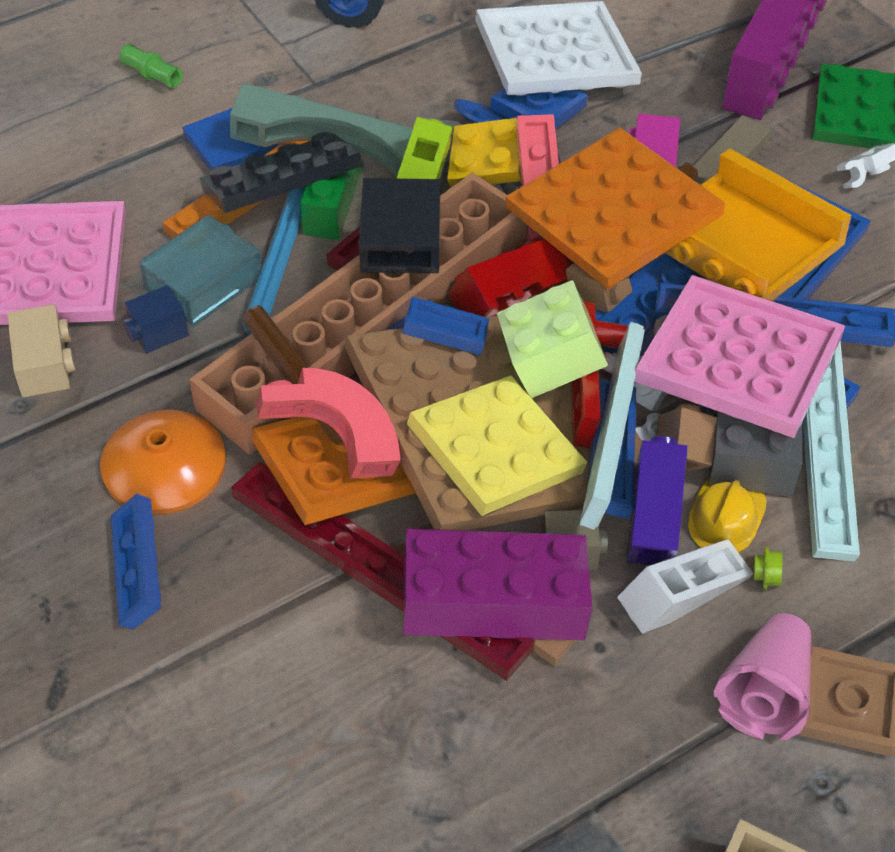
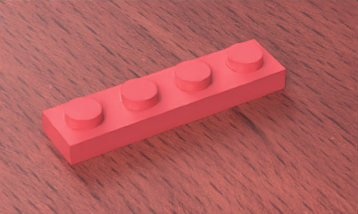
M554 115L517 116L515 125L521 186H524L559 164ZM527 225V242L537 237L540 240L544 239Z

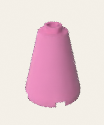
M779 613L771 616L719 677L714 689V699L717 697L721 704L718 709L721 716L736 730L762 740L765 734L780 735L779 740H788L801 733L807 723L810 712L811 630L807 623L801 618L788 613Z

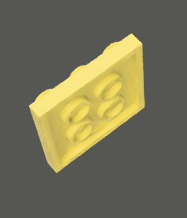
M512 375L412 411L407 421V425L481 516L583 473L587 465V461Z

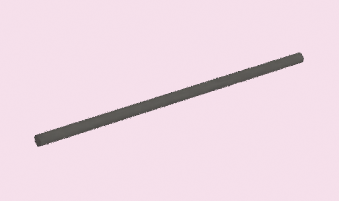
M754 14L634 57L636 63H640L750 23Z

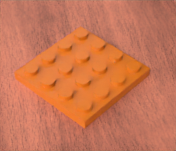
M620 127L505 197L506 208L607 290L722 216L725 208V202Z

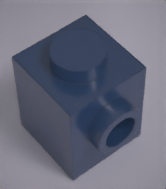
M168 285L124 302L128 319L123 320L126 333L132 342L139 341L146 354L189 336L185 311Z

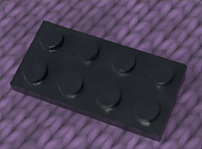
M322 132L312 136L311 141L302 144H285L278 148V152L266 156L261 154L249 156L244 159V163L233 167H216L209 172V175L199 179L203 192L224 213L361 167L363 163L358 150L334 133Z

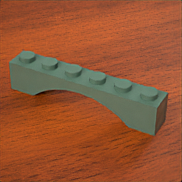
M246 83L242 84L230 113V138L267 147L282 142L311 140V137L315 134L330 132L340 137L356 150L379 161L396 177L413 128L402 124L384 121L365 114H358L336 108L332 105L313 102L298 96H291ZM448 150V153H447V156H446V159H445V162H444V165H443V169H442V172H441V175H440V178H439V179H440V183H441V180H442V177H443V173H444V170H445V167H446V164H447L448 155H449V150Z

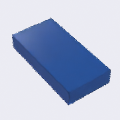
M412 297L402 334L481 355L490 319Z

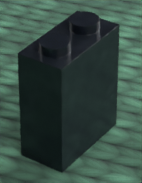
M363 178L359 236L360 273H439L440 179Z

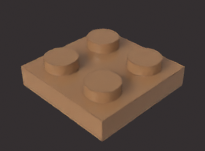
M812 646L810 712L807 723L801 733H799V736L894 757L895 664Z

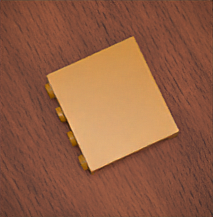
M729 148L720 155L718 173L701 184V186L725 202L724 214L665 253L712 282L773 301L845 245L851 215Z

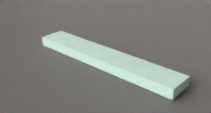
M633 322L629 323L617 350L579 524L593 530L595 527H598L610 503L636 376L635 368L638 365L645 331L643 329L644 326Z
M839 342L803 419L813 558L855 562L860 555L841 342Z

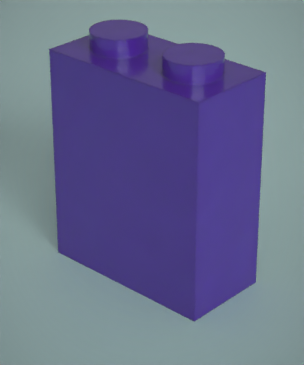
M656 436L652 437L651 441H642L636 462L633 511L630 519L626 563L651 566L674 558L678 552L688 445L677 444V440L674 438Z

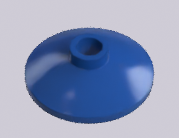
M457 99L453 104L457 112L471 124L509 119L489 107L472 101Z

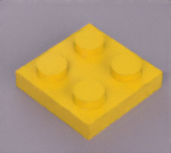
M516 118L454 126L447 178L450 187H453L472 172L491 185L521 181L515 125Z

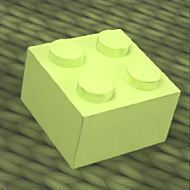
M573 280L560 286L552 287L542 294L521 303L513 304L509 308L497 313L513 367L531 398L608 366L589 313Z

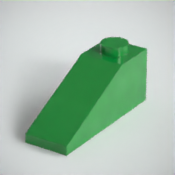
M363 160V166L306 186L300 202L303 235L333 240L340 239L364 167Z

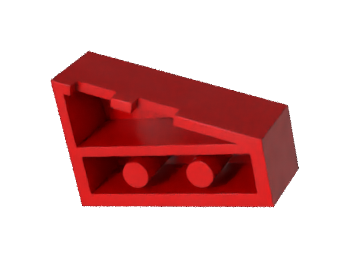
M537 237L526 242L516 250L508 253L504 252L494 258L467 267L455 277L456 283L449 291L448 296L455 309L482 317L497 316L498 312L509 308L513 304L521 303L548 291L552 287L567 283L568 279L565 270L571 264L567 257L547 240H540Z

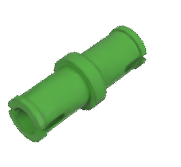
M133 44L125 45L120 52L121 63L138 70L141 76L146 79H156L169 88H176L182 81L183 72L181 68L163 61L162 57L157 53H147Z

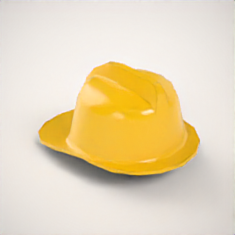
M708 479L701 487L689 514L688 529L690 536L699 548L729 539L738 553L749 547L756 536L766 510V497L761 492L747 491L740 486V481L738 480L732 483L722 482L708 486Z

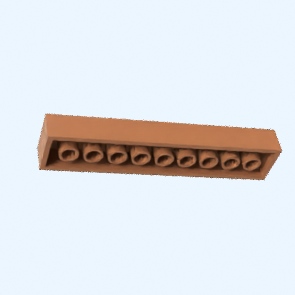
M472 172L440 195L439 273H360V255H358L272 318V320L308 368L328 370L350 378L356 373V370L344 348L347 335L388 329L407 315L412 297L426 301L430 299L432 302L440 305L445 304L450 300L448 293L456 283L455 277L469 266L494 258L504 252L513 251L526 241L527 224L506 208L505 197L507 195ZM252 334L189 379L195 411L249 455L257 450L252 442V429L254 427L294 418L258 419L256 402L261 385L286 379Z

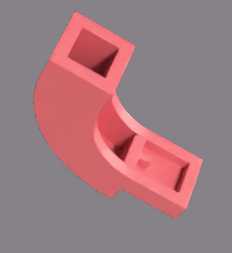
M302 368L297 384H292L286 380H278L267 385H261L256 402L258 419L309 417L323 421L340 435L345 444L350 478L393 476L401 461L396 431L382 404L366 388L346 376L316 368Z

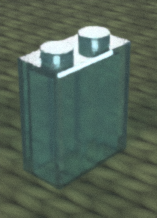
M207 215L140 260L139 266L144 288L151 292L168 285L183 307L186 321L195 327L257 283L262 269V257L254 244L245 242L234 234L227 224H221L212 216Z

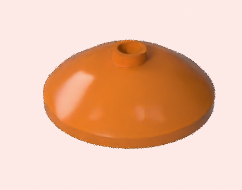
M181 410L152 411L127 421L110 436L103 448L100 459L102 480L109 494L121 505L125 504L135 494L151 498L153 515L175 513L198 504L217 487L226 467L224 442L216 428L204 418Z

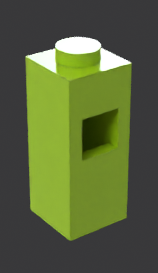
M417 117L397 179H439L450 147L453 127L445 125L437 119Z

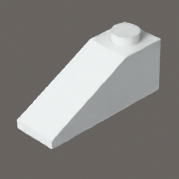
M729 539L646 567L617 598L628 612L631 620L637 625L641 633L644 634L679 619L746 581L754 573Z

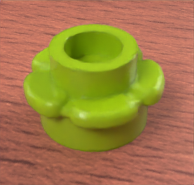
M765 547L763 555L755 554L754 581H763V590H767L768 586L781 587L782 551H769V547Z

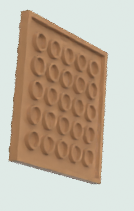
M498 315L486 317L490 320L481 355L402 334L403 328L347 335L344 348L363 387L382 404L393 423L399 444L400 462L434 530L468 531L544 516L545 511L574 510L584 506L588 486L590 448L574 446L587 461L582 474L481 516L407 425L410 412L510 375L526 391L513 367ZM598 370L599 378L605 379L601 371ZM571 382L532 399L573 445ZM635 430L634 480H635L636 462H637V458H638V455H639V452H640V448H641V445H642V441H643V440H641V438H640L639 435L637 434L636 430Z

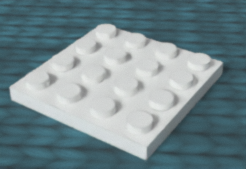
M603 1L476 10L477 26L507 95L523 96L527 93H558L560 91L578 89L588 91L594 88H623L629 85H640L642 72Z

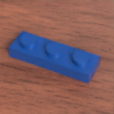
M135 494L111 515L118 622L120 626L133 630L161 609L151 498L140 494Z

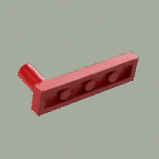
M583 301L600 345L619 348L628 326L596 320L595 303ZM598 370L571 381L573 446L590 448L601 420Z

